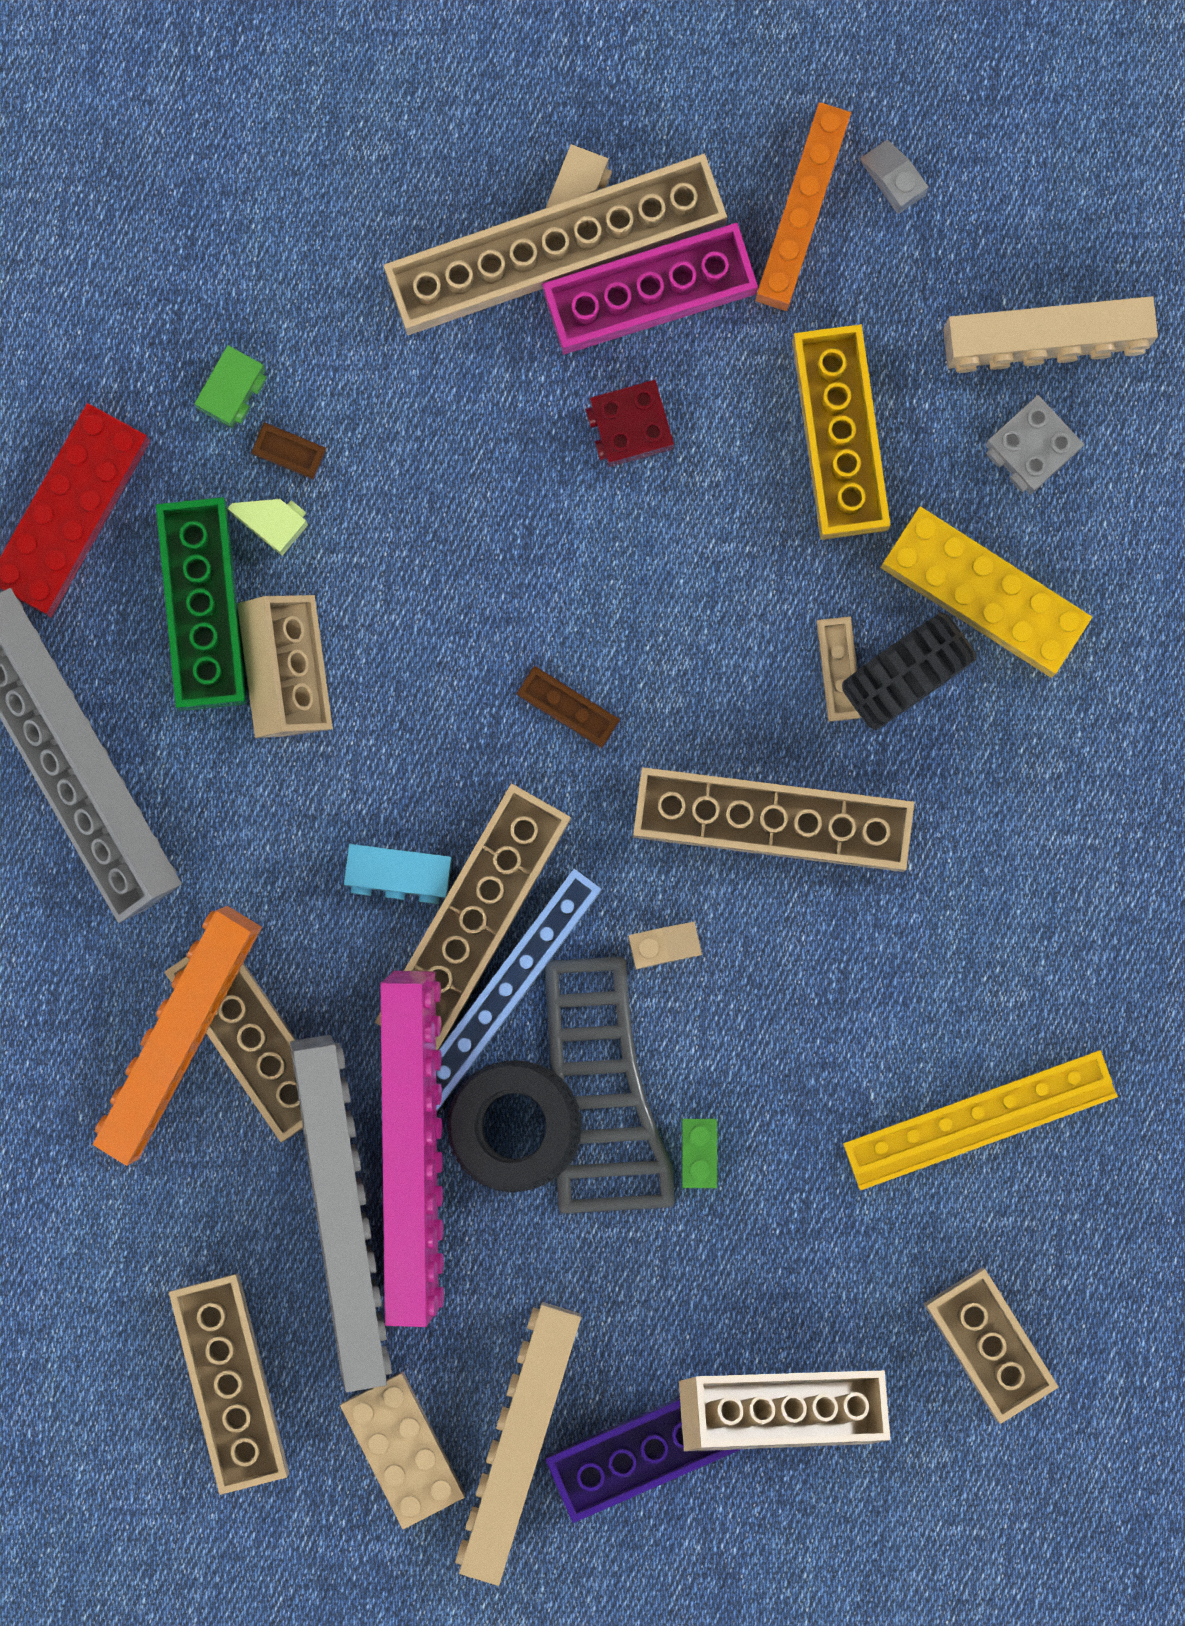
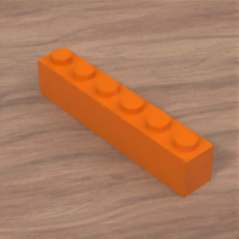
M821 102L818 104L756 295V302L788 311L851 115L849 111Z

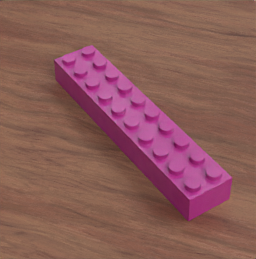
M393 971L380 983L385 1326L426 1327L444 1304V1288L439 1287L438 1274L443 1273L444 1267L443 1253H438V1240L443 1238V1220L438 1219V1207H441L443 1202L442 1186H437V1173H441L443 1165L442 1152H437V1139H441L442 1119L437 1118V1105L441 1104L442 1087L441 1084H436V1071H440L442 1061L441 1050H436V1036L439 1037L441 1033V1017L436 1016L435 1002L440 1001L441 985L439 981H435L434 971Z

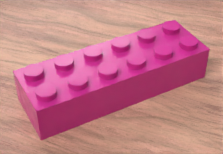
M738 223L542 284L543 294L563 355L756 295L758 289Z

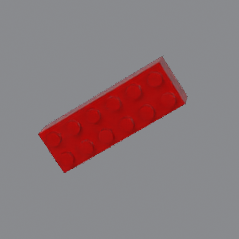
M86 404L0 556L1 591L11 588L19 601L52 618L151 441L147 435L91 404Z

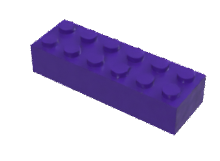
M680 1397L550 1453L545 1456V1460L572 1523H575L741 1449L684 1451Z

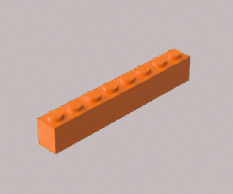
M229 906L216 911L213 910L206 917L202 928L205 929L200 941L196 940L189 949L187 958L190 960L185 970L181 969L171 984L174 991L170 998L165 999L156 1012V1016L159 1019L155 1027L150 1028L142 1038L140 1045L143 1046L139 1057L133 1058L125 1071V1074L128 1076L123 1087L119 1086L110 1100L113 1106L109 1114L104 1115L95 1128V1132L98 1135L92 1145L126 1166L139 1160L262 928Z

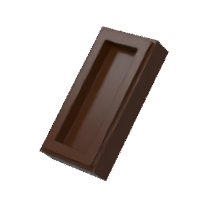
M263 422L251 455L314 480L327 448Z

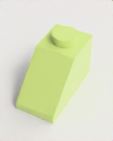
M281 499L232 503L228 507L229 512L281 556L308 526L307 521L303 518L306 512L293 501H290L288 504L284 503Z

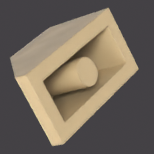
M571 144L546 208L598 191L600 188H606L612 175V170L607 169L609 158Z
M695 922L628 935L635 970L702 955Z

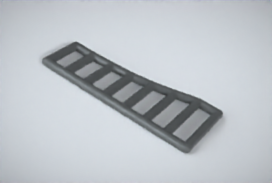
M623 957L551 960L545 966L550 1070L560 1076L564 1082L565 1076L626 1073L631 1093L576 1096L577 1104H579V1110L635 1106L642 1127L582 1130L579 1144L648 1140L656 1159L650 1161L582 1165L569 1164L565 1171L557 1177L559 1211L569 1214L672 1207L675 1202L673 1166L648 1105L637 1065L628 998L626 960ZM613 971L614 991L560 994L559 974ZM616 1005L618 1025L562 1028L561 1008ZM620 1039L623 1059L564 1062L563 1042ZM659 1174L661 1194L589 1199H572L571 1179Z

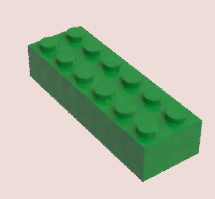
M224 497L156 504L176 709L179 711L247 705L227 502Z

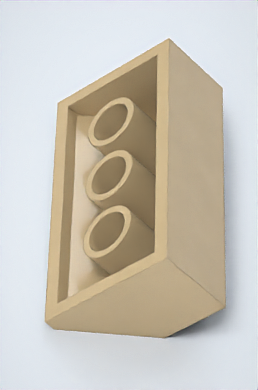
M315 595L262 596L237 603L255 738L283 737L333 729Z

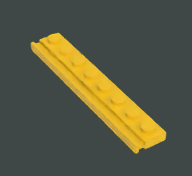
M1099 1050L843 1143L861 1191L1117 1098L1118 1096L1113 1087L1102 1052Z

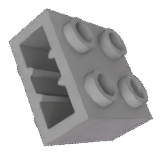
M1037 395L994 434L985 446L989 449L986 454L990 460L998 467L1003 465L1012 474L1009 479L1014 486L1021 492L1027 490L1031 495L1079 452L1084 443L1045 401Z

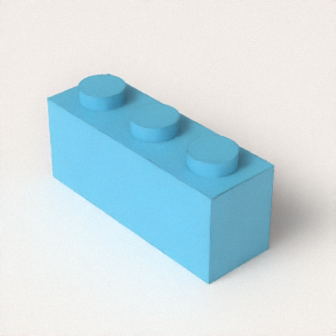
M349 844L344 885L351 887L352 894L371 896L372 890L385 891V898L405 900L406 894L418 895L419 902L439 904V899H445L448 895L452 857Z

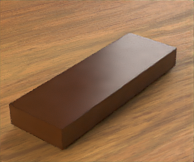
M535 665L516 693L518 697L603 749L620 722L619 718Z

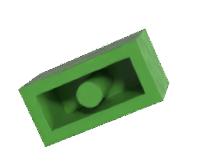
M227 345L194 403L196 408L232 429L236 422L241 424L250 410L247 402L253 392L259 394L267 380V376L263 375L266 371L264 365Z
M682 1119V1188H717V1119Z

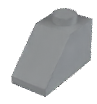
M884 141L859 159L897 214L926 195L929 188L911 161L890 141Z

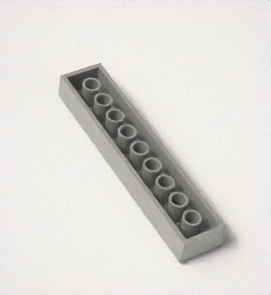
M11 588L0 592V719L117 922L121 923L149 909L182 883L177 876L176 870L161 849L158 839L153 835L146 823L140 808L135 804L127 790L124 780L119 776L109 759L106 749L101 745L94 733L90 721L85 717L76 702L72 690L67 686L57 669L55 661L50 657L40 639L39 633L28 619L21 602L16 598Z
M331 1035L290 1041L341 1378L346 1392L386 1386V1375L392 1374L387 1348L386 1346H381L380 1342L387 1340L381 1312L376 1313L375 1307H381L382 1305L376 1279H371L370 1276L371 1273H376V1265L371 1245L366 1246L365 1243L366 1239H371L369 1220L366 1212L360 1211V1206L366 1205V1199L361 1178H355V1172L361 1171L356 1145H350V1138L356 1137L353 1116H351L350 1110L345 1111L344 1106L345 1103H351L348 1083L345 1077H340L339 1069H345L343 1049L340 1043H334Z

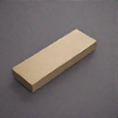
M851 616L817 620L828 722L860 719L861 716L842 691V682L857 671Z

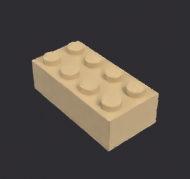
M979 1268L923 1303L999 1424L1059 1388L986 1269Z
M402 1371L386 1379V1386L369 1388L342 1402L340 1407L402 1529H405L465 1498V1492Z

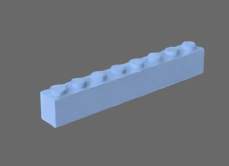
M573 869L439 1049L441 1050L442 1061L440 1071H436V1084H441L442 1100L441 1104L437 1105V1111L600 894L602 889L577 870Z

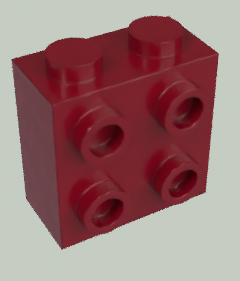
M656 379L590 398L591 407L585 409L590 428L597 427L600 440L594 441L599 460L606 459L608 468L673 450L674 442Z

